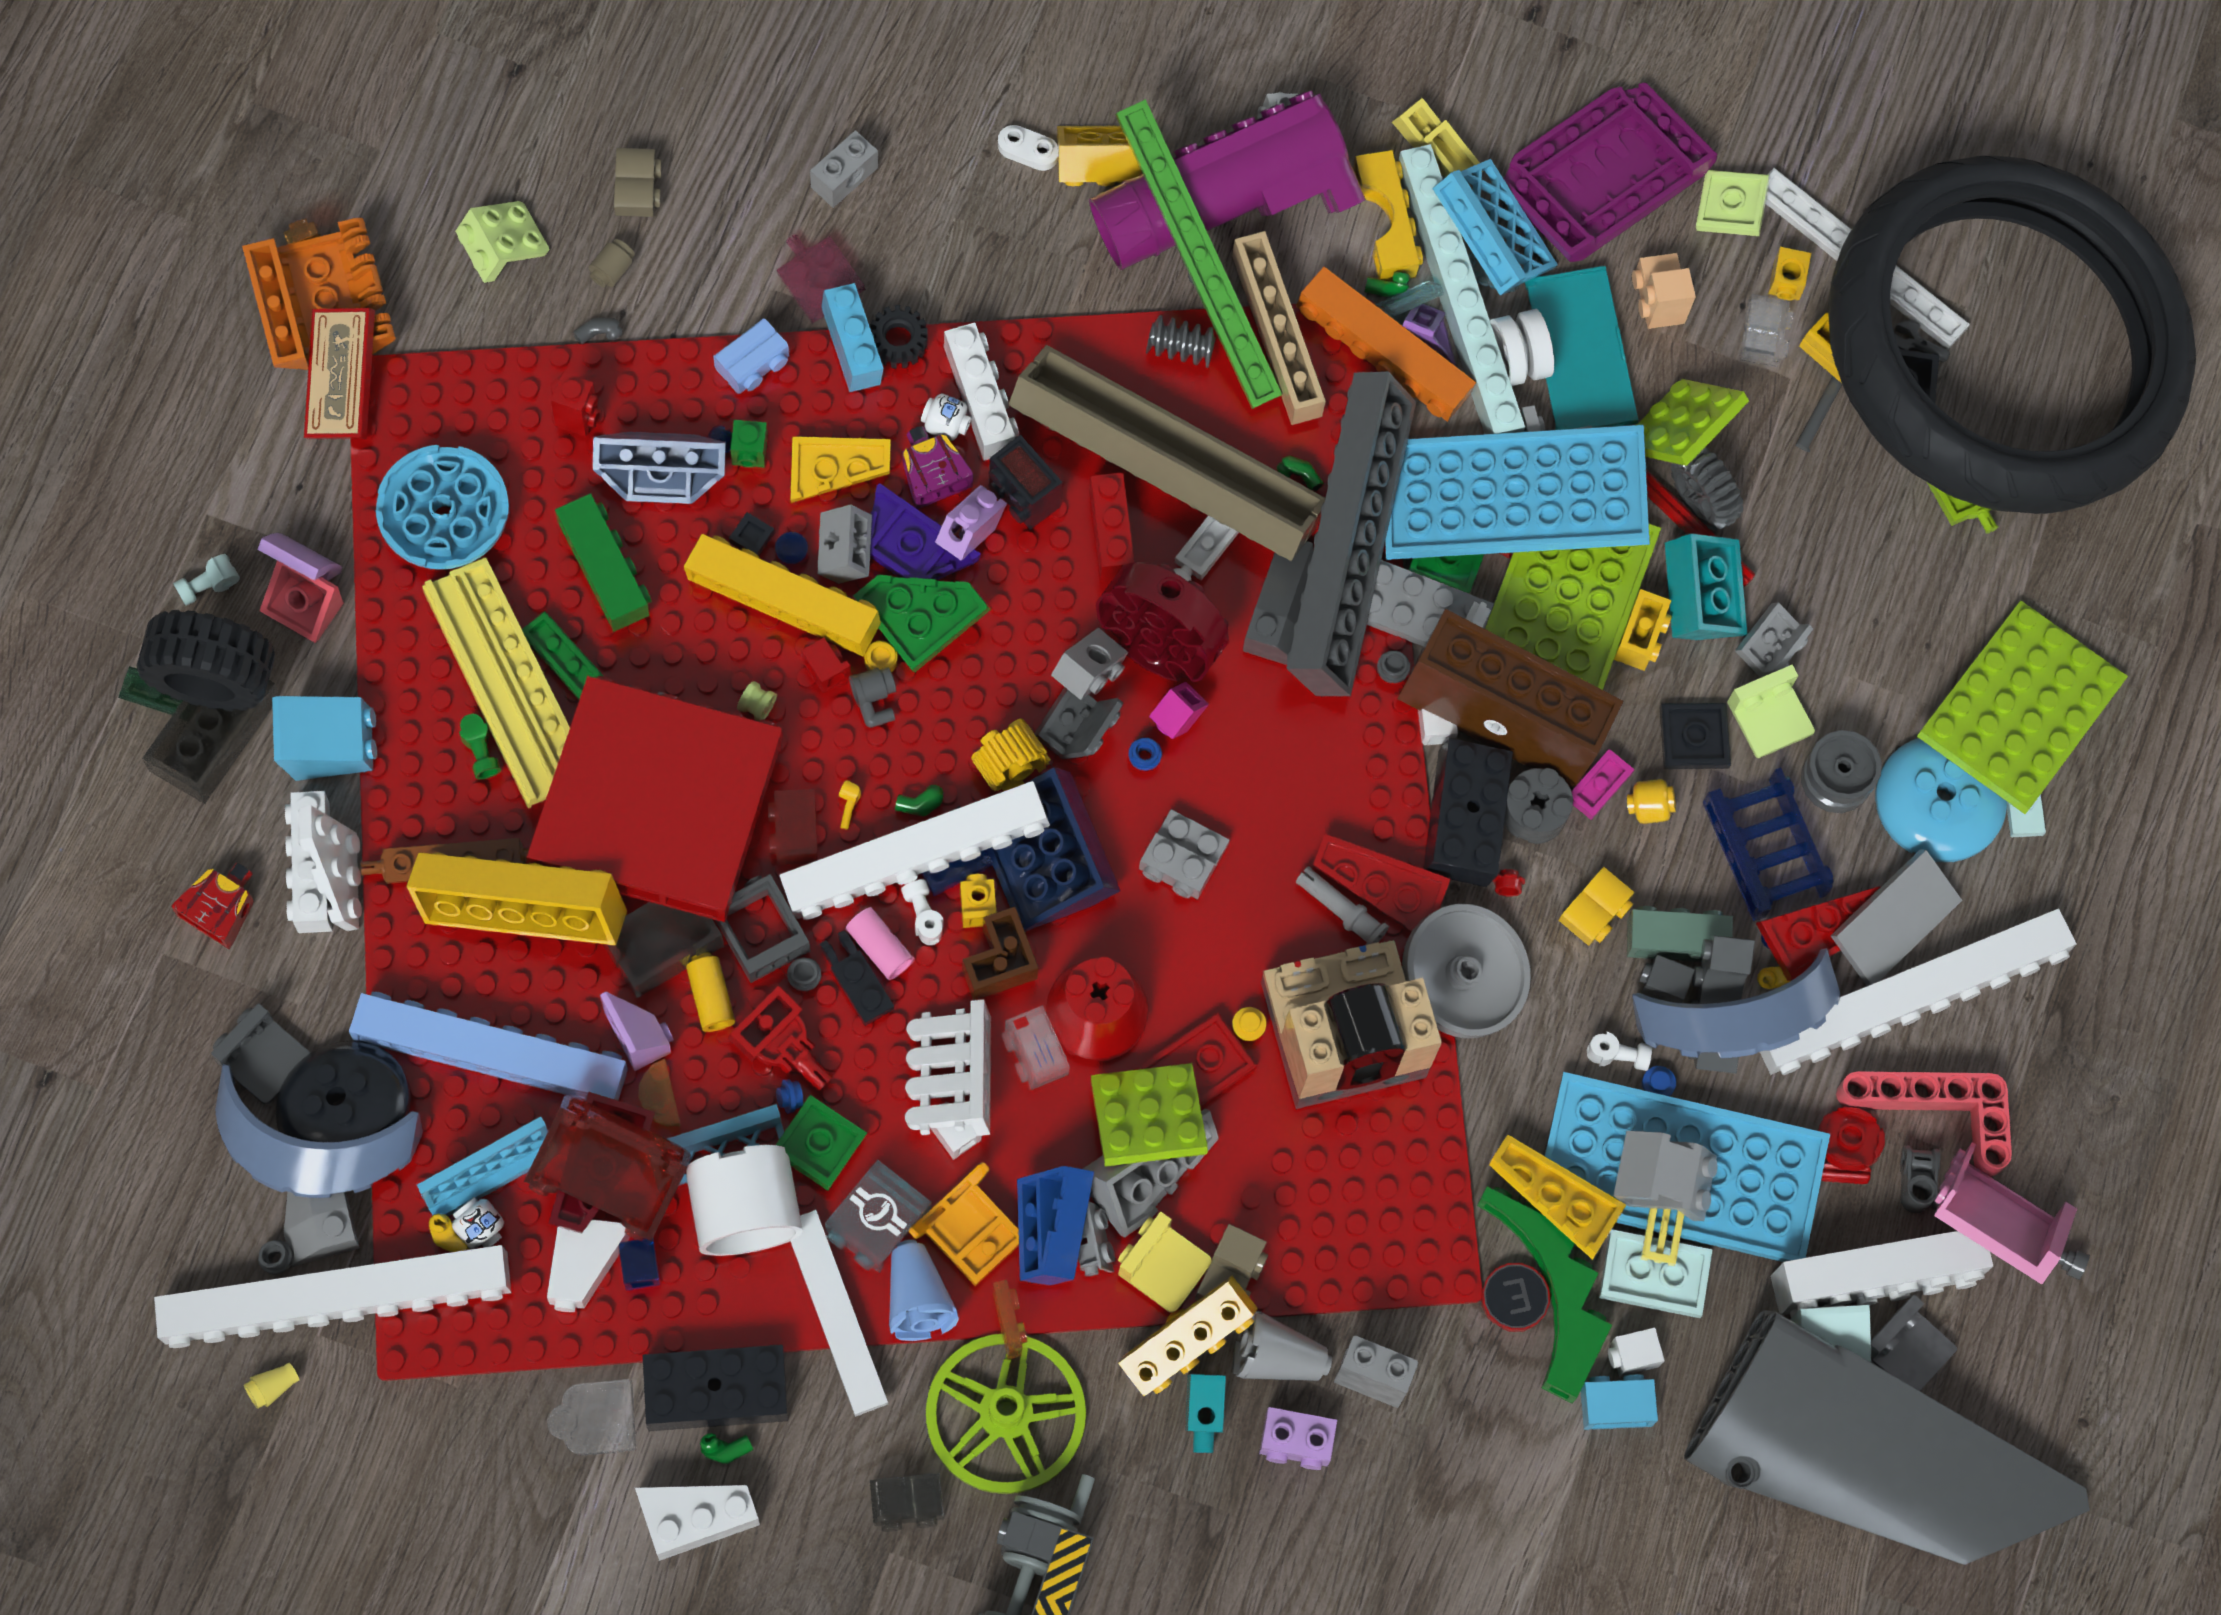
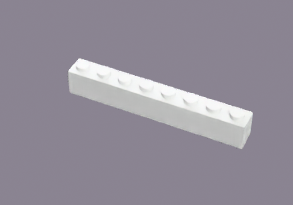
M1031 781L782 873L780 878L793 914L797 919L803 917L804 920H809L820 916L822 910L826 908L848 906L854 902L853 898L861 895H878L886 890L885 887L897 882L899 885L910 883L917 879L918 874L930 871V873L943 871L949 867L948 863L953 861L975 859L981 855L980 851L993 847L995 850L1005 848L1013 843L1012 840L1024 835L1026 838L1037 836L1043 833L1044 828L1050 826L1037 788L1034 782Z

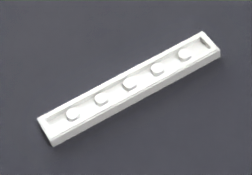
M814 1210L800 1216L803 1233L790 1242L856 1417L888 1405V1401L818 1213Z

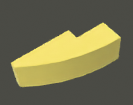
M1423 98L1415 102L1392 121L1394 126L1414 148L1431 144L1440 173L1445 178L1451 172L1456 170L1463 171L1480 163L1447 120L1441 122Z

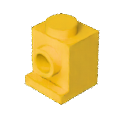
M972 874L966 877V881H960L963 928L983 927V917L997 913L994 879L987 880L984 874ZM984 894L985 896L981 901H976L972 898V895Z

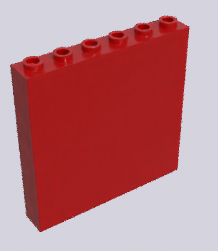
M587 676L527 854V864L537 863L542 866L556 868L567 866L583 871L602 870L612 874L619 893L622 895L725 922L782 743V728L768 720L754 721L747 719L735 711L724 713L713 710L711 706L705 703L695 702L691 704L683 702L672 694L664 693L657 695L648 692L645 688L638 685H630L629 687L620 685L605 676H598L597 678Z

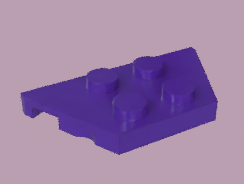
M879 483L877 485L873 510L871 512L870 558L899 578L911 577L935 579L937 581L979 561L981 553L975 549L961 561L939 546L935 541L942 527L882 484Z

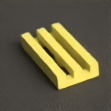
M1649 1208L1640 1260L1647 1261L1649 1259L1655 1263L1661 1264L1663 1262L1668 1263L1670 1266H1675L1684 1214L1677 1210L1670 1254L1666 1255L1663 1254L1671 1209H1663L1656 1252H1651L1650 1248L1657 1208Z

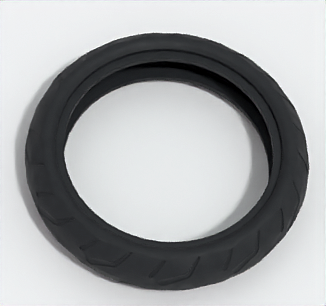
M1976 156L1937 163L1903 179L1878 197L1862 214L1840 250L1831 281L1828 314L1831 351L1844 390L1866 427L1880 445L1912 474L1944 493L1981 507L2005 512L2048 514L2075 509L2126 488L2160 458L2178 430L2189 403L2196 365L2194 330L2188 303L2173 266L2153 236L2148 233V230L2122 204L2090 182L2070 172L2025 158ZM1966 219H1995L2019 224L2043 233L2077 255L2097 275L2111 294L2124 321L2130 342L2132 357L2130 391L2122 414L2112 431L2098 440L2071 449L2030 451L2012 448L1981 437L1963 427L1942 411L1922 390L1911 374L1896 342L1890 310L1891 284L1898 258L1904 246L1923 232L1945 223Z

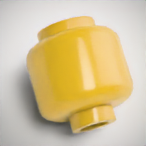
M1663 779L1636 782L1633 787V794H1627L1629 814H1635L1636 819L1641 824L1668 821L1671 813L1676 812L1673 786H1668Z

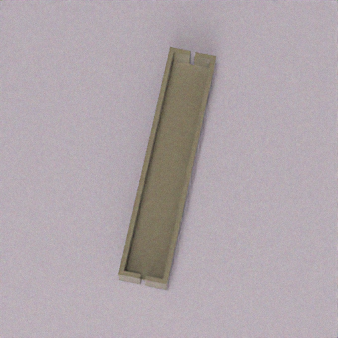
M1048 345L1042 349L1034 358L1033 363L1031 362L1018 377L1009 406L1020 411L1023 415L1042 423L1052 431H1056L1078 445L1100 455L1105 460L1129 471L1134 476L1158 487L1163 492L1187 503L1192 508L1216 519L1219 523L1245 535L1248 539L1265 546L1279 556L1292 561L1319 524L1321 506L1325 502V497Z

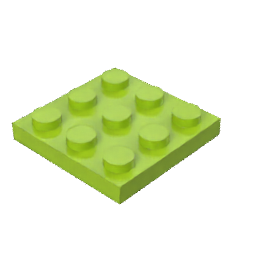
M1681 379L1673 384L1670 391L1658 403L1654 404L1650 408L1649 413L1636 424L1644 425L1645 457L1687 466L1749 402V399L1744 391Z
M1192 1063L1091 1075V1087L1105 1167L1208 1154Z

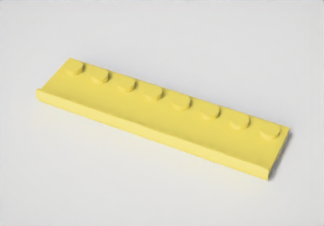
M485 557L450 571L449 576L434 582L431 579L425 581V585L422 588L529 809L531 805L546 800L570 727Z

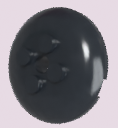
M342 1041L325 1045L311 1052L296 1064L283 1082L276 1104L277 1128L279 1132L288 1136L315 1142H341L366 1137L388 1128L409 1114L411 1104L410 1086L402 1067L396 1059L378 1046L359 1041ZM345 1097L341 1104L334 1106V1102Z

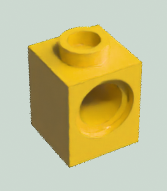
M1780 247L1774 259L1768 294L1776 295L1779 299L1787 301L1793 299L1800 300L1806 286L1811 253ZM1783 273H1789L1793 275L1795 279H1788L1783 275Z

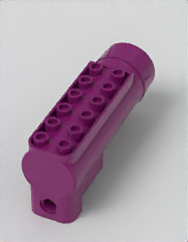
M1312 90L1305 91L1289 98L1291 103L1289 106L1285 107L1283 103L1276 104L1261 111L1262 118L1258 120L1254 116L1245 118L1231 125L1234 131L1227 133L1225 129L1219 130L1204 137L1203 141L1205 144L1201 146L1193 143L1174 151L1176 155L1173 158L1206 231L1257 208L1261 216L1274 215L1317 194H1320L1328 213L1342 212L1366 200L1349 162L1347 148L1339 126L1320 93L1314 94ZM1142 172L1140 176L1124 180L1122 184L1089 198L1090 210L1099 234L1112 260L1120 270L1149 257L1159 256L1160 253L1176 246Z

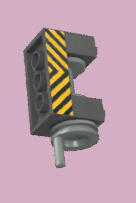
M1082 1474L1070 1510L1037 1498L1019 1495L1015 1497L1014 1503L1019 1508H1011L1010 1520L1003 1518L996 1544L1002 1545L1001 1555L1004 1561L1021 1570L1006 1614L986 1611L984 1614L979 1613V1615H1021L1034 1574L1044 1576L1031 1615H1070L1094 1540L1093 1537L1078 1533L1077 1528L1072 1525L1081 1524L1095 1478Z

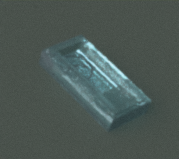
M1426 281L1408 289L1405 293L1395 295L1375 305L1393 318L1444 293L1440 284Z

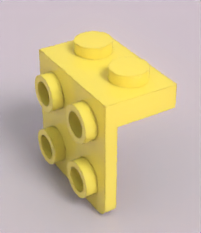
M1160 1212L1155 1220L1149 1217L1138 1232L1142 1237L1135 1246L1128 1244L1121 1253L1118 1261L1122 1264L1120 1265L1118 1275L1168 1312L1174 1313L1180 1308L1206 1273L1212 1259L1204 1251L1170 1228L1172 1219Z

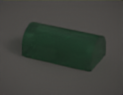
M129 666L118 698L181 719L187 717L192 704L183 700L179 701L171 698L168 694L156 691L155 687L148 686L140 678L137 668Z

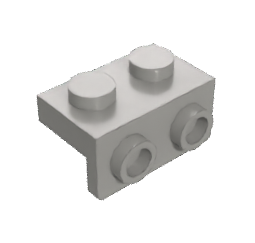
M1779 602L1771 603L1735 649V652L1759 677H1764L1790 665L1788 661L1795 652H1798L1807 644V637L1813 631V627L1810 624H1799Z

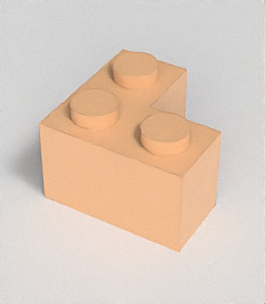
M1677 253L1640 258L1636 270L1632 271V282L1634 289H1639L1640 292L1639 313L1641 318L1646 319L1647 328L1685 324L1696 298L1689 268H1680Z

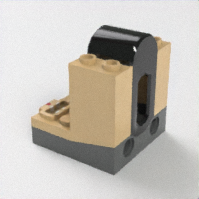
M1394 940L1347 949L1342 953L1316 959L1309 958L1283 964L1278 968L1263 972L1261 985L1296 1109L1427 1077L1442 1042L1424 979L1405 980Z

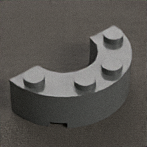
M1712 935L1709 939H1704L1701 950V967L1695 966L1692 981L1693 986L1697 987L1696 1000L1691 999L1689 1004H1711L1741 1000L1745 980L1748 974L1751 973L1755 940ZM1702 1052L1698 1058L1688 1057V1059H1694L1696 1069L1737 1074L1739 1057L1720 1058L1717 1052Z

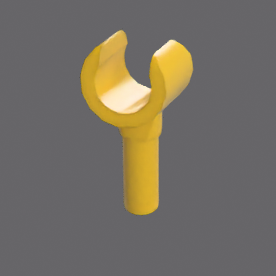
M846 780L839 792V797L847 800L840 828L848 830L852 811L861 797V790L858 785Z

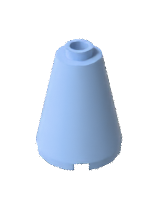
M916 1240L900 1242L891 1253L889 1312L891 1334L895 1332V1336L899 1340L917 1341L931 1338L930 1332L940 1328L942 1334L948 1332L956 1326L959 1320L958 1312L925 1245L917 1243Z

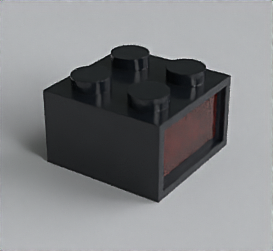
M1021 435L990 457L989 489L996 495L998 500L1003 498L1010 506L1009 511L1018 523L1024 522L1031 530L1060 508L1062 481Z

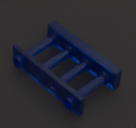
M1781 767L1774 770L1769 779L1771 785L1732 799L1724 798L1721 789L1708 792L1703 801L1704 808L1753 922L1766 918L1775 900L1812 887H1816L1819 897L1823 898L1828 895L1834 882L1830 868L1827 865H1823L1793 796L1795 793L1794 785L1790 777L1784 775ZM1775 797L1777 798L1784 815L1744 829L1736 826L1733 819L1735 811ZM1787 827L1790 828L1796 845L1756 859L1753 856H1749L1745 847L1747 841ZM1799 857L1803 858L1809 875L1769 889L1766 886H1762L1758 877L1760 871Z

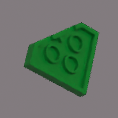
M877 575L853 595L857 601L860 599L866 600L876 607L881 621L880 631L913 672L918 671L991 610L969 582H947L935 579Z

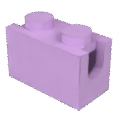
M980 485L947 514L935 543L962 561L995 531L1007 503L1001 498L997 501V497L993 492ZM960 528H961V530H960V533H959V537H960L961 539L957 538V537L954 535V533H955L957 530H959Z

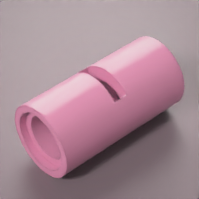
M872 907L861 911L847 924L846 930L888 980L899 976L914 961V957L899 939L891 933L889 927Z

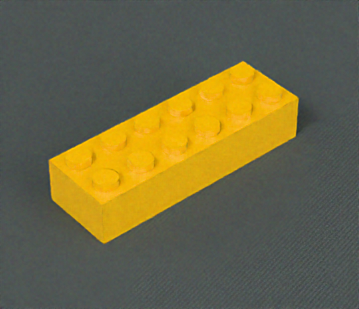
M439 852L432 854L418 853L406 886L424 923L440 926L616 945L627 913L612 874L602 870L583 871L567 866L556 868L542 866L537 863H511L503 859L492 861L478 859L473 856L455 857Z

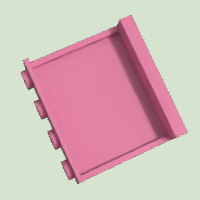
M1972 1142L1966 1151L1960 1148L1949 1165L1950 1168L1944 1176L1945 1180L1941 1184L1940 1191L1934 1200L1939 1204L1934 1216L2035 1281L2043 1284L2061 1259L2077 1208L2065 1202L2055 1217L2049 1215L1969 1164L1976 1147L1975 1143Z

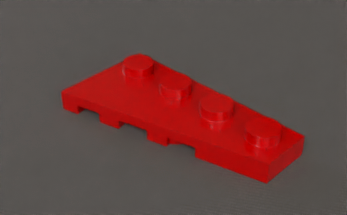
M1325 833L1313 863L1314 868L1410 932L1413 931L1422 919L1440 909L1450 882V878Z
M1881 886L1756 922L1787 981L1795 979L1807 970L1815 961L1821 949L1827 948L1829 957L1840 951L1831 935Z

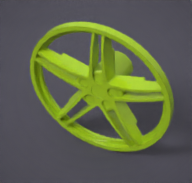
M1018 1334L988 1335L973 1340L959 1348L943 1363L936 1373L930 1386L926 1403L928 1435L940 1461L954 1476L964 1483L979 1490L997 1494L1026 1492L1040 1487L1056 1477L1069 1464L1077 1452L1086 1422L1083 1390L1068 1362L1057 1351L1043 1342ZM994 1345H1008L996 1389H990L967 1377L963 1378L951 1372L961 1360L977 1350ZM1018 1345L1022 1346L1017 1386L1015 1387L1006 1385L1014 1346ZM1028 1348L1044 1355L1058 1367L1066 1378L1072 1394L1056 1395L1054 1393L1029 1396L1024 1394ZM947 1378L984 1396L982 1401L978 1404L962 1393L955 1391L944 1384L945 1379ZM941 1389L981 1415L980 1419L961 1437L960 1442L950 1452L947 1451L943 1444L937 1425L936 1409ZM1075 1403L1073 1408L1033 1414L1032 1405ZM1075 1414L1074 1430L1066 1449L1049 1468L1044 1470L1039 1457V1451L1028 1428V1424L1030 1422ZM984 1429L989 1436L957 1463L954 1458ZM1023 1436L1038 1471L1036 1476L1031 1475L1014 1442V1439ZM1002 1437L1027 1479L1015 1482L991 1481L978 1477L963 1467L995 1440Z

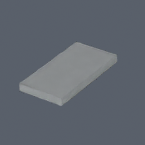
M1920 849L1850 916L1831 937L1866 986L1879 982L1962 899L1928 851Z

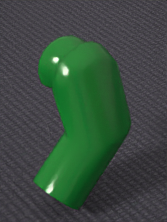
M1396 271L1393 274L1392 282L1367 277L1364 292L1384 297L1405 293L1409 288L1408 281L1410 276L1407 273Z
M1290 455L1282 458V462L1277 464V471L1288 478L1292 474L1300 476L1308 489L1314 492L1324 485L1323 480L1314 467L1306 460Z
M930 785L916 798L899 794L895 810L921 817L927 816L942 804L944 792L940 786Z
M712 1433L705 1434L700 1440L703 1455L722 1464H728L754 1450L746 1434L731 1443L716 1438V1435Z

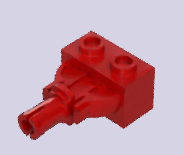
M778 985L730 1033L728 1039L751 1062L757 1058L767 1065L779 1066L787 1075L793 1068L819 1092L825 1084L814 1073L826 1084L834 1076L830 1075L811 1056L810 1052L816 1045L807 1038L805 1024L799 1016L803 1009Z

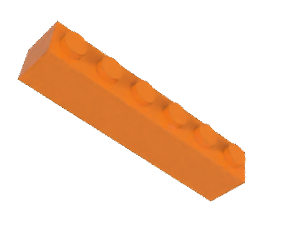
M1323 267L1301 292L1296 307L1299 308L1305 318L1316 321L1325 328L1330 337L1341 340L1350 347L1355 356L1360 359H1366L1375 366L1377 372L1389 371L1412 398H1417L1425 404L1428 411L1434 416L1442 417L1448 422L1471 395L1476 384L1472 378L1326 267Z

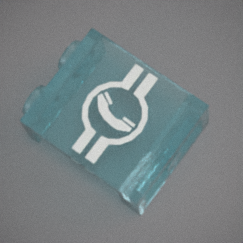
M877 1160L825 1222V1228L828 1232L826 1237L838 1248L843 1249L846 1246L855 1253L854 1260L869 1271L871 1268H874L877 1272H880L884 1268V1260L907 1234L909 1228L931 1210V1201Z

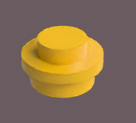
M1245 1007L1235 1014L1232 1027L1235 1034L1242 1040L1254 1041L1264 1034L1266 1018L1260 1010L1253 1007Z

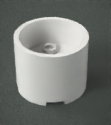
M777 1145L746 1146L744 1151L730 1152L722 1156L721 1153L716 1152L699 1158L686 1166V1178L699 1251L702 1254L726 1256L756 1252L790 1242L803 1233L790 1159L786 1154L785 1147Z

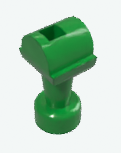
M477 714L464 716L460 723L461 731L459 734L463 744L472 750L476 758V762L472 766L475 778L487 779L500 773L501 767L498 759L490 757L487 743L490 739V732L487 723H484Z

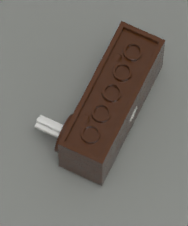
M1474 601L1466 618L1445 609L1423 647L1397 699L1419 711L1424 709L1457 725L1458 731L1487 746L1513 751L1512 759L1531 769L1550 768L1555 770L1566 781L1570 789L1573 790L1598 755L1624 701L1484 629L1483 626L1491 612L1486 607V603L1481 602L1479 604Z

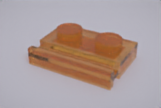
M1007 1280L994 1282L993 1298L1007 1358L1009 1360L1021 1357L1022 1343H1027L1024 1323H1017L1014 1310L1020 1309L1016 1289H1009Z

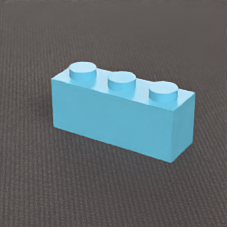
M855 283L824 290L821 308L849 392L880 385L884 368Z

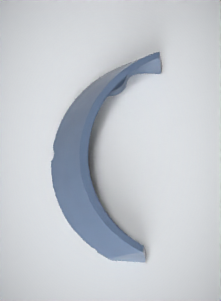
M1826 948L1819 951L1815 961L1801 975L1781 987L1757 996L1711 1004L1669 1002L1641 993L1632 994L1637 1029L1644 1042L1649 1046L1657 1048L1658 1045L1679 1049L1681 1055L1698 1058L1702 1052H1717L1720 1058H1732L1753 1055L1761 1051H1770L1800 1040L1799 1033L1808 1028L1818 1029L1826 1022V1015L1833 1006L1839 1004L1840 990Z
M222 1065L215 1107L218 1129L228 1153L236 1164L239 1163L259 1183L279 1192H291L299 1197L331 1198L332 1194L351 1190L357 1193L369 1189L374 1182L386 1177L398 1168L399 1171L411 1162L423 1133L419 1112L412 1111L388 1128L359 1139L341 1142H315L298 1139L278 1132L251 1113L235 1089L230 1065Z

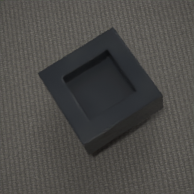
M746 512L730 535L729 543L741 550L743 548L749 549L759 556L775 534V530Z

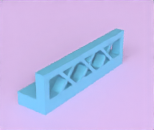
M777 1104L645 1145L646 1155L658 1192L687 1183V1174H684L695 1152L701 1150L711 1154L719 1152L722 1156L724 1155L723 1151L727 1143L736 1139L748 1146L760 1145L756 1143V1140L761 1131L775 1127L780 1139L784 1129ZM754 1134L751 1140L745 1137ZM720 1145L718 1150L712 1148L713 1146ZM688 1155L685 1161L679 1158ZM672 1160L682 1165L676 1177L662 1181L657 1164Z

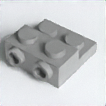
M1171 809L1140 860L1139 869L1151 881L1157 883L1163 881L1173 886V891L1185 898L1192 896L1198 900L1230 840Z

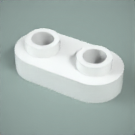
M1017 125L1003 128L998 135V149L1008 159L1041 171L1053 168L1058 161V145L1049 137ZM1017 137L1019 140L1017 142H1011L1009 138ZM1046 148L1048 152L1040 153L1038 149Z

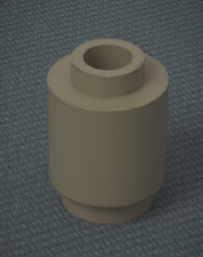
M614 239L612 243H607L588 267L591 272L590 278L603 288L606 286L614 287L632 265V258L635 256L633 250L619 239Z

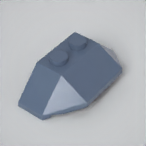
M624 432L594 436L593 471L601 476L626 501L692 504L725 476L726 442L691 434Z

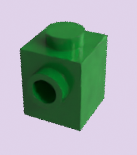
M734 420L731 441L732 465L765 468L768 441L767 422Z

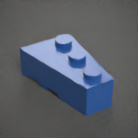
M1061 1166L1017 1179L1020 1281L1051 1286L1074 1280L1094 1171Z

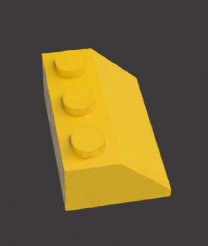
M1057 126L1059 182H1065L1068 186H1081L1084 182H1096L1100 186L1115 185V182H1122L1140 176L1142 171L1121 126Z

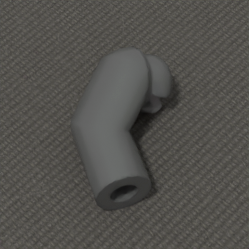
M592 318L572 333L579 344H584L597 334L603 333L606 334L608 340L613 341L622 335L623 330L618 325L620 322L615 318Z

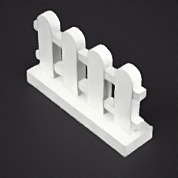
M984 999L971 1001V1013H966L964 1008L956 1009V1015L932 1017L930 1012L922 1013V1018L911 1020L906 1028L911 1040L921 1041L920 1048H913L906 1055L909 1067L915 1071L921 1070V1077L911 1078L905 1086L909 1098L920 1100V1107L910 1108L905 1113V1121L908 1127L912 1130H920L921 1135L930 1134V1129L954 1126L957 1132L965 1131V1125L972 1124L976 1136L990 1135L991 1016ZM966 1036H970V1042L966 1043ZM955 1038V1044L931 1046L932 1040ZM970 1065V1072H965V1066ZM955 1067V1073L931 1076V1069ZM965 1095H970L969 1102H965ZM955 1096V1103L931 1105V1099Z

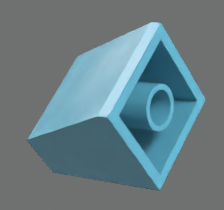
M272 697L274 761L295 781L373 771V759L377 758V746L375 740L372 739V728L376 726V716L374 709L361 697Z

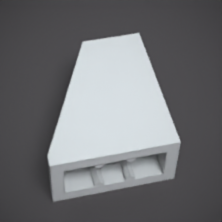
M591 1220L582 1234L560 1227L557 1228L547 1293L548 1302L550 1305H555V1310L575 1312V1308L586 1307L628 1242L631 1233L629 1224Z

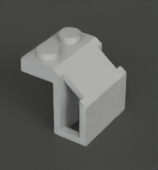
M1626 1131L1613 1196L1628 1207L1673 1209L1680 1211L1692 1221H1705L1706 1210L1711 1205L1710 1190L1712 1179L1717 1173V1156L1703 1145L1697 1143L1670 1141L1671 1135L1666 1133Z

